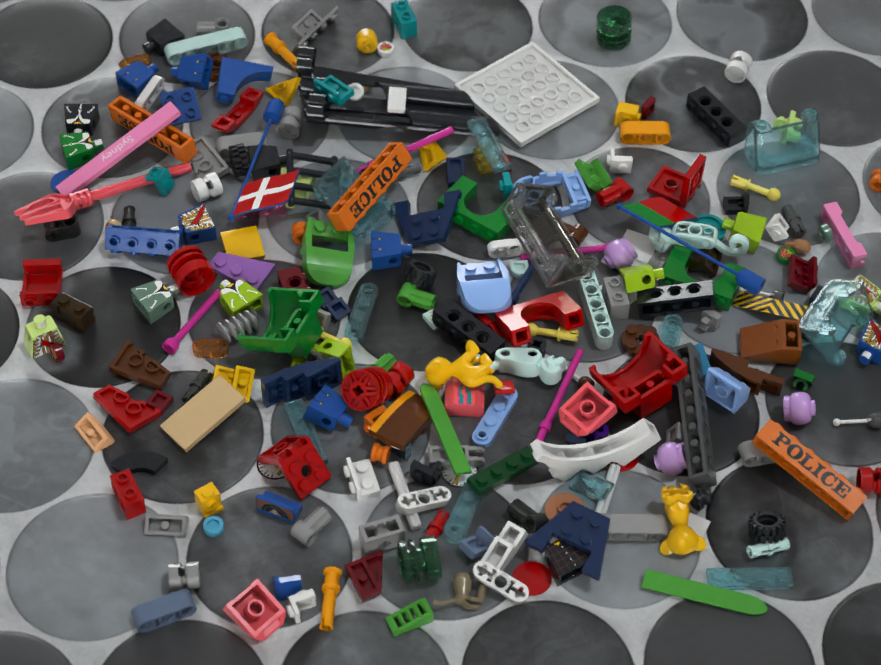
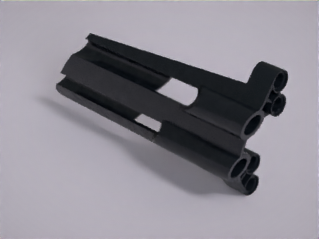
M299 46L296 73L301 78L298 90L303 102L305 122L370 129L389 127L439 132L451 126L454 130L452 134L505 138V135L500 133L494 120L489 117L479 116L474 111L473 101L465 91L315 66L316 48ZM331 74L346 85L359 83L362 86L382 88L386 99L362 97L359 101L348 99L339 107L335 103L329 102L326 94H317L314 89L313 80L318 78L323 81ZM389 86L407 88L405 114L387 112ZM375 115L409 118L410 123L376 120L373 118Z

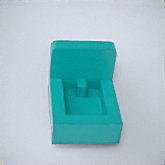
M154 166L145 176L146 181L155 183L160 196H167L175 186L168 168Z
M502 172V179L499 180V190L502 191L504 200L516 199L514 196V184L511 182L509 172Z

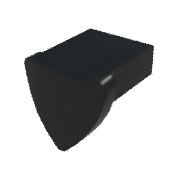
M749 193L742 194L741 196L723 197L722 203L725 215H737L738 212L748 213Z

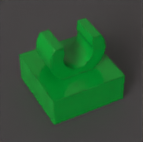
M796 368L793 375L794 379H796L793 382V388H796L798 383H803V392H806L808 384L813 385L815 375Z

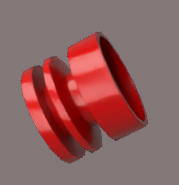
M194 245L182 247L168 258L167 270L183 295L196 296L205 292L214 283L216 278L215 271L199 247Z
M369 366L351 371L344 377L341 384L343 400L350 408L356 411H365L384 405L390 400L393 393L391 376L379 366Z

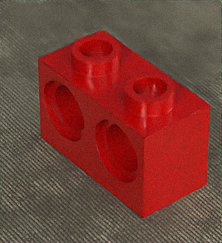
M128 468L110 475L112 490L126 519L129 520L147 513L144 498L130 469Z

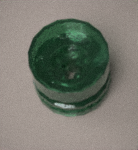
M617 5L602 8L596 17V39L598 44L608 50H619L627 47L632 38L631 12L627 8Z
M434 535L419 537L418 547H415L412 539H408V549L403 540L397 542V564L405 585L411 584V574L415 583H419L421 572H423L427 581L441 579V561Z

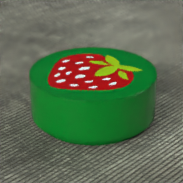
M787 246L780 247L777 250L776 259L782 264H788V257L792 254L795 255V251Z

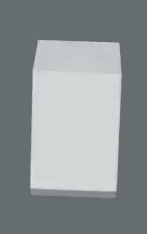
M389 86L387 112L405 114L407 88Z

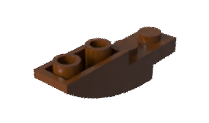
M712 348L709 360L712 367H719L740 382L745 383L751 388L750 393L759 395L760 390L780 396L784 378L748 367L750 360Z

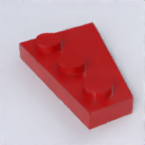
M107 385L93 393V399L129 434L162 416L161 410L157 408L152 409L147 406V403L141 400L138 402L130 398L129 394L111 385Z

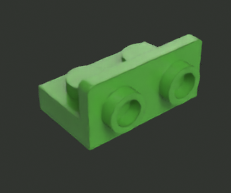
M595 158L591 163L578 159L574 163L590 189L598 193L611 186L613 181L599 159Z

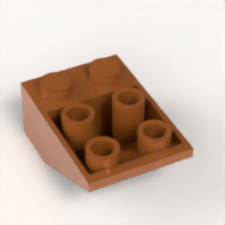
M779 319L740 328V357L755 362L799 364L802 353L801 320Z

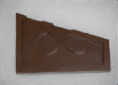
M129 339L109 366V371L158 390H162L171 377L169 370L156 360L150 359L142 349L136 348Z

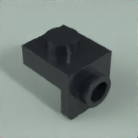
M416 460L410 465V477L416 482H421L429 487L435 481L438 482L443 473L440 461H437L432 468Z

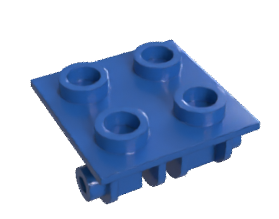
M194 87L160 93L162 107L171 101L182 114L170 123L171 126L202 120Z

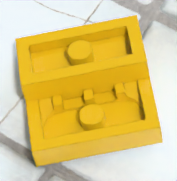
M256 225L220 233L225 253L255 260L265 258Z
M216 365L212 381L220 375L245 397V403H249L255 369L236 365L235 369Z

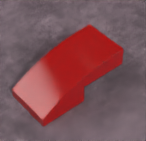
M512 379L501 380L503 383L501 389L492 384L494 395L515 394V386Z

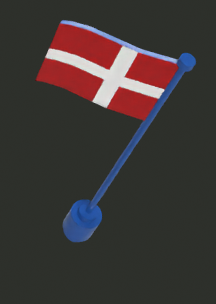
M273 98L269 101L264 111L263 118L267 125L233 210L227 217V220L233 222L235 217L252 211L274 208L288 203L300 169L247 183L270 125L278 124L282 117L284 103L278 98Z

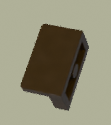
M715 247L712 249H698L717 261H721L723 253ZM693 252L688 271L692 273L702 269L709 278L716 276L719 265Z

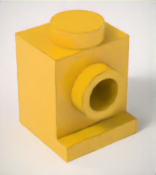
M624 102L618 103L614 126H618V124L624 121H640L639 105Z
M212 482L194 491L196 506L205 519L224 510L221 504L220 492Z

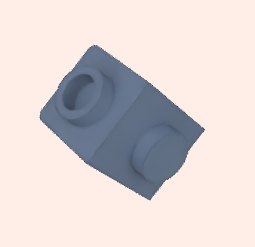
M479 526L475 535L461 540L458 547L466 556L474 560L485 555L495 537L483 526Z

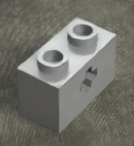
M622 276L603 278L601 293L610 321L628 319L630 302Z
M399 514L359 525V540L365 556L380 550L385 551L405 545V529Z

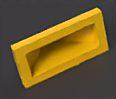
M436 141L419 148L425 172L448 157Z

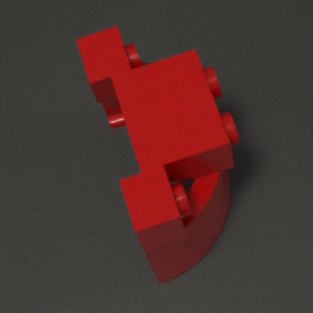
M651 331L644 334L639 351L622 369L603 375L597 372L595 365L589 367L591 377L613 397V403L625 414L632 410L640 419H643L672 400V385L686 377L688 365Z

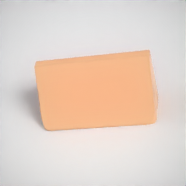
M89 412L74 426L95 453L115 442L98 418Z

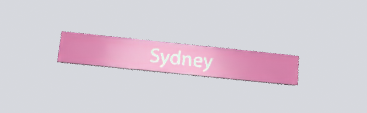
M171 101L58 184L56 189L60 194H70L82 190L182 114Z

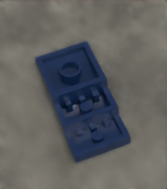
M340 358L321 359L298 364L260 379L262 403L266 408L282 400L288 405L303 396L310 401L314 399L325 384L332 389L341 385Z

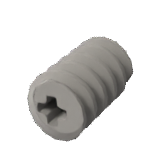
M250 308L249 311L244 310L242 314L237 313L236 318L231 316L229 321L224 319L222 323L217 322L216 325L220 336L224 340L226 339L228 343H231L232 336L235 340H238L237 335L239 333H242L243 336H245V331L252 334L251 328L259 331V318L256 311Z

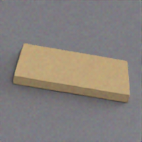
M219 375L163 422L160 428L187 453L243 405L246 399Z

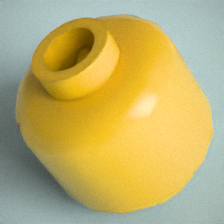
M362 29L356 34V46L360 52L369 54L377 49V35L373 30Z

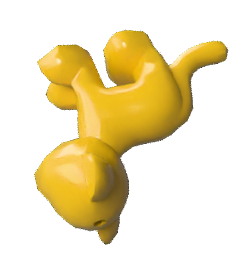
M472 340L467 341L465 345L466 352L451 363L446 358L438 356L431 360L425 368V377L437 392L443 388L444 383L451 377L458 378L463 385L469 388H475L485 383H492L498 389L503 387L501 380L492 375L495 372L489 367L493 364L492 360L486 353L478 358L477 354L480 350Z
M680 484V488H675L673 485L668 486V488L664 486L661 488L662 501L665 503V514L673 528L669 532L668 537L661 543L659 547L660 553L663 555H670L672 553L687 555L694 550L703 551L706 548V541L688 526L690 515L689 502L693 499V492L689 491L688 486Z

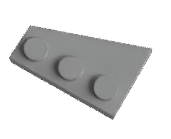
M203 135L194 139L198 154L192 158L197 178L203 179L204 175L215 172L220 178L230 172L229 166Z

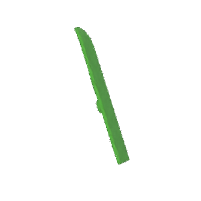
M422 383L420 386L421 396L454 474H471L470 465L437 390L432 385Z
M648 569L645 571L642 588L744 614L762 615L767 612L765 603L752 595Z

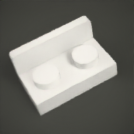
M350 457L346 458V466H343L346 478L349 477L350 479L349 489L351 494H355L357 501L380 496L381 490L370 459L352 463Z

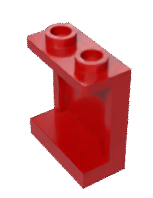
M24 259L23 288L19 294L22 306H51V302L62 292L64 273L62 260Z

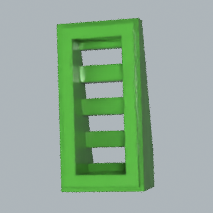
M424 597L385 617V620L395 637L433 622V611ZM415 613L417 618L414 619L411 614ZM403 617H407L409 622L406 623ZM395 620H399L401 624L399 628L397 627Z

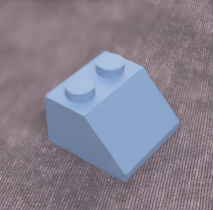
M709 367L707 369L704 383L705 395L735 414L748 400L751 388L719 367Z

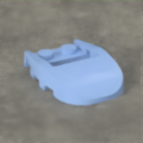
M564 170L556 171L555 174H547V171L539 172V176H525L518 179L514 184V196L518 205L522 206V210L532 217H566L589 208L591 205V198L578 170L571 174H565ZM564 184L571 201L570 206L564 208L559 206L552 209L544 188Z
M497 259V262L469 263L466 265H461L460 262H457L456 291L457 296L460 295L461 303L466 310L473 313H493L504 311L511 306L512 288L509 272L500 259Z

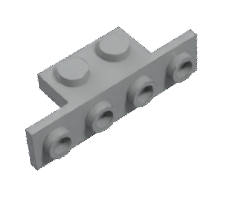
M336 6L323 19L313 9H310L296 22L290 31L300 41L292 52L295 54L299 46L306 47L308 40L312 41L318 35L317 32L319 30L322 32L328 25L327 22H332L337 17L336 12L339 7Z

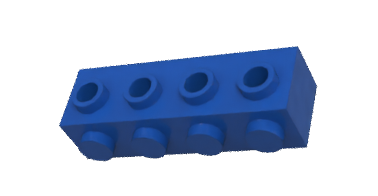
M111 224L105 229V250H110L111 253H122V251L129 252L130 255L147 253V256L151 257L162 254L169 258L175 251L182 248L183 244L182 230Z

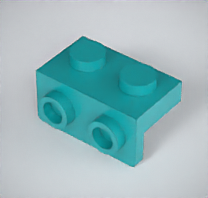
M331 74L323 81L318 78L313 80L314 89L317 94H326L328 101L335 103L339 107L355 95L352 88Z

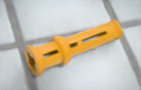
M275 32L267 34L264 38V43L270 46L275 54H279L296 71L297 57L286 47V43L278 38Z
M326 567L323 570L325 579L321 590L324 593L319 626L323 631H329V627L330 630H333L336 597L340 592L339 578L342 576V570L337 567Z

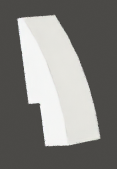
M508 520L500 535H496L481 561H487L503 571L528 536L527 531ZM483 566L482 568L477 567V569L479 570L478 574H480L481 576L483 574H486L487 576H489L488 580L490 581L493 575L496 573L493 570L491 574L487 573V567Z

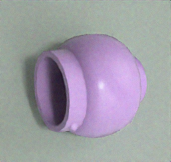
M623 237L620 240H613L606 246L604 251L606 256L603 258L611 269L619 270L618 268L630 267L638 255L631 243Z
M795 392L790 396H784L783 411L785 422L791 421L795 425L809 423L812 416H816L815 400H811L810 395L805 392Z
M666 442L660 445L657 449V454L654 455V463L657 470H661L663 474L668 476H676L682 473L687 468L685 444L683 442L678 444Z

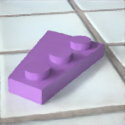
M217 252L210 262L216 274L233 283L242 279L258 291L276 268L274 263Z

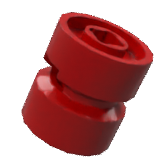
M396 361L388 370V374L393 382L391 397L398 398L405 390V387L415 378L413 370L401 361Z
M858 467L856 487L867 494H870L871 491H874L875 494H881V468L876 467L875 470H872L871 467Z

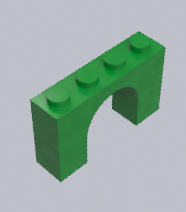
M463 175L447 191L460 189L462 192V197L458 200V208L456 213L453 214L452 221L489 242L502 240L522 219V206L509 199L491 214L477 215L470 212L466 206L477 196V183ZM444 195L438 200L437 209L444 208Z
M674 245L663 267L665 278L659 280L658 287L698 282L689 277L686 272L691 260V249ZM730 262L726 264V266L737 272L745 269V267ZM724 269L721 277L713 282L716 307L729 311L739 286L736 285V275Z

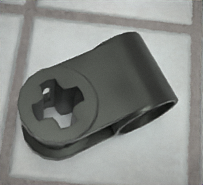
M76 215L69 219L44 223L46 228L45 238L51 242L76 238L81 234V228Z

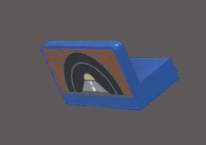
M265 491L263 496L259 494L256 496L257 511L291 524H295L303 509L301 503Z

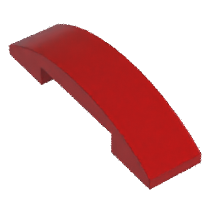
M248 87L240 95V101L225 116L220 115L211 124V127L225 133L236 130L255 111L264 92Z

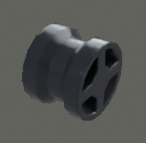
M540 336L531 337L532 342L527 343V347L539 350L544 358L546 340ZM535 352L528 353L529 356L537 355Z
M700 486L696 492L692 491L693 499L689 503L696 511H700L704 508V505L713 503L714 499L707 487Z

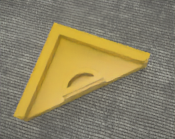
M295 77L288 81L277 83L265 88V91L274 98L282 100L285 106H290L301 78Z

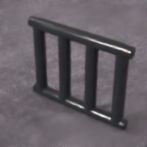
M292 149L286 150L287 173L300 169L299 175L332 180V188L296 182L294 189L332 195L333 203L298 198L295 197L293 189L288 206L301 205L330 210L340 199L337 156L328 158L293 152ZM293 159L331 165V173L294 167Z

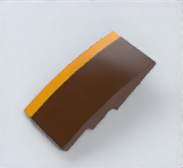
M408 390L393 402L369 429V435L404 451L410 442L414 443L418 436L424 434L432 424L422 396Z

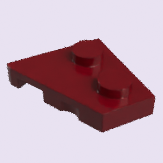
M382 550L345 564V570L362 602L382 594Z

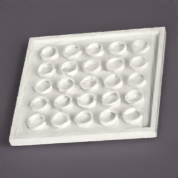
M533 41L454 84V89L465 91L472 99L474 107L485 117L494 120L498 128L520 148L596 105L600 100L598 95Z

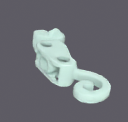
M680 221L673 226L672 230L668 227L662 228L696 249H712L715 247L727 256L737 257L745 254L749 248L748 238L741 234L732 235L729 239L730 247L726 246L717 239L718 230L707 224ZM679 225H685L687 228H679ZM650 227L649 237L656 251L666 253L675 244L685 247ZM705 229H710V230H712L713 232L707 233V232H705L704 230H705ZM737 243L742 244L741 247L736 248V247H737Z
M505 347L496 351L495 361L489 367L494 371L497 370L499 373H510L526 378L539 375L545 384L555 385L561 380L562 373L566 369V359L563 357L555 359L554 355H551L544 360L540 351L535 348ZM508 352L510 355L503 356L501 353ZM535 352L537 355L529 356L528 353Z

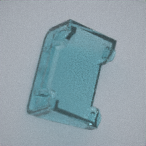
M815 108L804 110L801 114V122L774 128L765 120H756L749 123L744 154L756 173L762 175L818 162L820 157L819 114Z
M345 156L312 185L315 191L313 192L314 196L319 201L323 200L331 208L360 176L357 170L349 165L350 161ZM380 196L376 203L367 210L366 215L355 224L352 233L358 238L360 236L365 238L371 231H375L396 215L395 204L389 199L386 200L384 196Z
M840 279L828 281L799 322L801 332L830 365L843 366L847 355L845 351L839 350L841 344L853 327L865 328L867 321H872L874 318L863 281Z

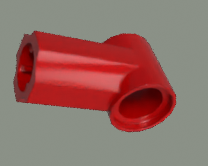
M619 177L612 182L610 187L596 193V199L601 207H606L620 199L622 201L628 200L633 195L634 189L623 178Z

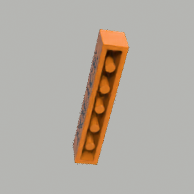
M121 95L108 105L112 120L129 131L152 115ZM170 124L147 140L184 164L198 154L194 139Z
M390 142L327 212L326 215L337 231H351L355 224L366 215L367 210L376 203L380 195L387 191V187L397 179L401 171L407 168L412 157L402 142Z
M770 419L753 439L752 444L847 521L866 500L867 496L860 488L852 485L844 475L832 469L828 462L822 461L817 457L813 450L802 445L797 437L786 432L779 423Z

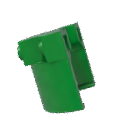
M270 287L267 291L270 303V316L264 335L262 337L243 336L242 333H239L237 335L239 343L250 351L289 353L293 357L307 358L323 332L316 316L324 302L320 290Z

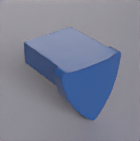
M279 575L272 576L277 601L288 599L289 596L302 590L300 575L280 578Z

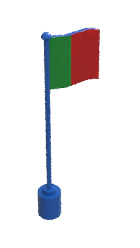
M662 197L649 198L633 204H617L616 208L618 210H623L736 275V285L756 296L762 290L766 279L747 268L737 272L662 229L672 227L680 221L697 220L698 217Z

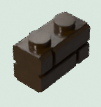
M60 292L51 302L54 318L82 332H86L95 321L92 306L64 292Z

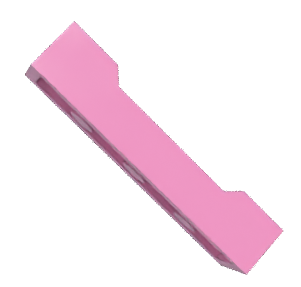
M837 201L823 204L820 217L823 223L831 228L833 240L850 269L864 266L865 262L861 259L867 257V252L850 232L841 216L842 210Z

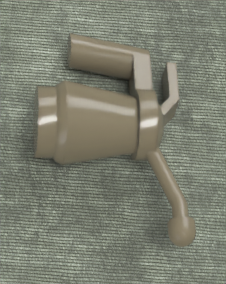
M457 573L454 575L452 582L455 592L454 599L445 601L432 600V605L434 606L455 602L458 605H463L468 610L477 611L479 605L483 604L487 586L479 585L476 597H471V575L468 573Z

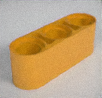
M624 121L619 125L620 140L624 144L664 145L671 140L670 126L665 121Z

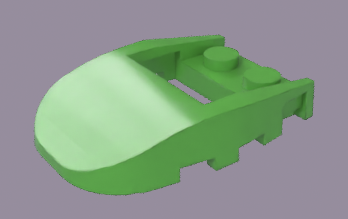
M308 217L300 249V255L303 259L302 270L306 278L319 286L339 288L346 285L350 280L355 250L352 230L337 231L331 222L312 220L311 217ZM312 239L347 244V251L312 246Z

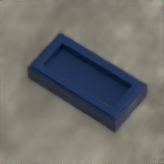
M464 157L446 158L448 188H451L462 175L465 176Z

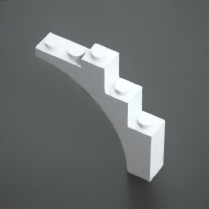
M643 418L616 434L596 441L575 445H556L536 439L531 443V447L536 461L546 464L554 478L565 482L582 469L595 474L611 462L625 466L658 443L661 438L655 425Z

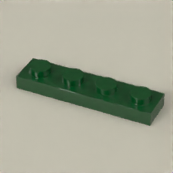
M525 446L468 477L466 484L478 496H481L536 466L539 462L533 457V451L528 446Z

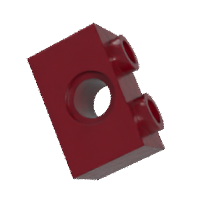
M299 266L277 271L280 288L311 289L310 286H306V275L304 272L301 273Z

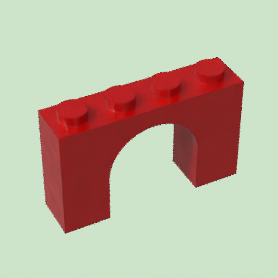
M563 290L511 306L504 311L494 312L496 327L513 347L532 342L530 325L528 323L534 320H555L566 331L584 326L582 308Z

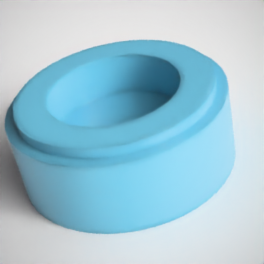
M218 516L206 518L203 522L204 533L209 537L221 535L224 531L223 520Z

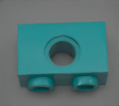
M408 1L392 2L391 19L400 38L405 39L417 36V19Z

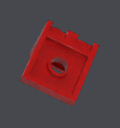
M700 154L686 174L663 165L647 187V192L657 197H662L685 209L688 200H692L696 189L701 187L706 156Z
M287 435L257 457L260 464L279 466L298 499H303L332 477L309 436ZM304 465L309 469L307 476H303L301 472Z

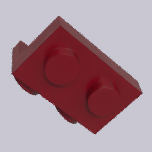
M793 254L789 256L787 286L803 294H807L811 289H814L818 283L817 257L813 256L806 261Z

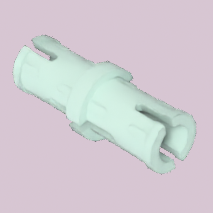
M786 537L782 541L779 540L778 543L772 541V544H769L766 540L765 544L759 543L747 546L746 551L750 559L763 555L771 556L775 552L788 550L790 543Z

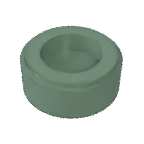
M827 224L818 227L819 238L824 243L833 240V232Z

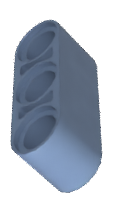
M181 589L135 606L131 610V615L138 632L146 633L193 615L197 611V607L188 589Z

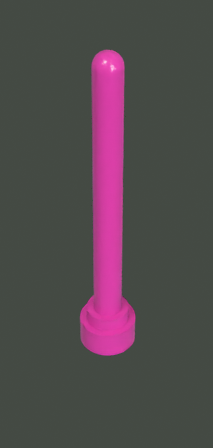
M216 289L174 337L165 340L162 348L166 353L170 355L176 353L179 349V342L220 297V289Z

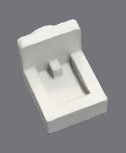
M611 149L610 155L606 157V166H609L610 173L631 174L633 157L615 156L614 149Z
M780 213L775 214L765 229L774 242L789 237L786 232L789 225Z
M313 588L301 590L289 596V605L286 606L289 617L294 618L296 624L300 623V612L316 606V595Z

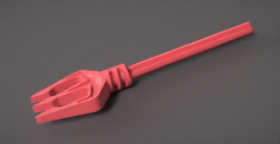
M188 161L186 164L181 163L168 167L171 176L175 177L192 172V166ZM147 174L92 191L86 188L70 194H49L15 210L14 213L15 216H19L20 221L24 220L25 225L69 219L77 210L92 206L94 201L154 182L146 181L145 176Z

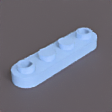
M516 389L515 394L495 396L472 434L473 446H481L486 449L492 444L517 402L518 393Z

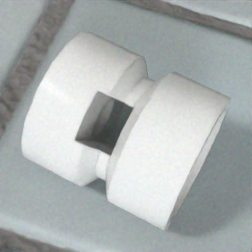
M743 51L734 52L725 69V77L734 83L743 82L752 65V57Z
M215 172L204 175L203 179L199 177L190 181L191 191L198 203L208 200L209 196L215 197L223 194L221 181Z

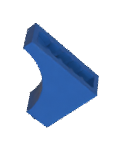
M222 57L215 101L232 104L235 94L244 85L254 81H270L273 66Z

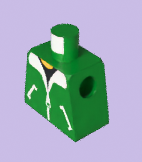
M88 132L59 135L68 170L85 165L95 158L94 151L104 149L102 140L91 141Z

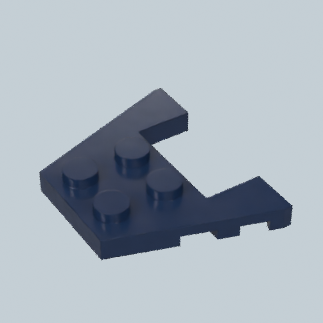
M460 189L444 192V208L411 215V204L408 200L393 203L408 244H412V248L446 242L453 223V214L456 213L458 200L462 197Z
M572 501L528 538L526 546L543 554L552 537H556L590 554L582 568V573L599 581L610 518Z

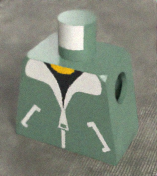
M160 280L130 289L133 303L150 324L174 308L173 297L180 293L175 283L165 287Z

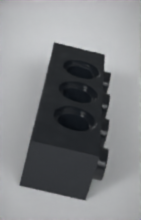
M705 86L688 93L686 102L688 110L699 121L703 122L728 148L745 140L747 127Z
M713 280L659 286L637 291V306L640 318L716 309Z
M449 297L433 310L432 321L434 325L445 331L449 337L461 343L464 348L467 341L472 340L480 350L478 354L486 353L492 362L495 360L496 351L505 348V339Z

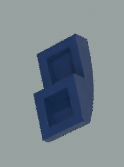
M329 286L320 290L324 300L320 308L331 313L333 320L338 321L352 312L342 297L338 298Z

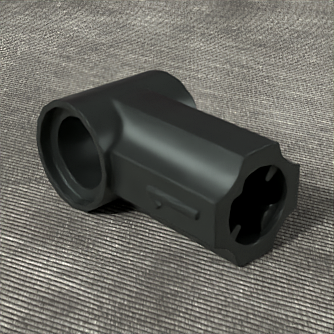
M514 499L507 508L508 515L522 524V528L528 534L537 532L549 522L546 514L542 512L537 513L520 499Z

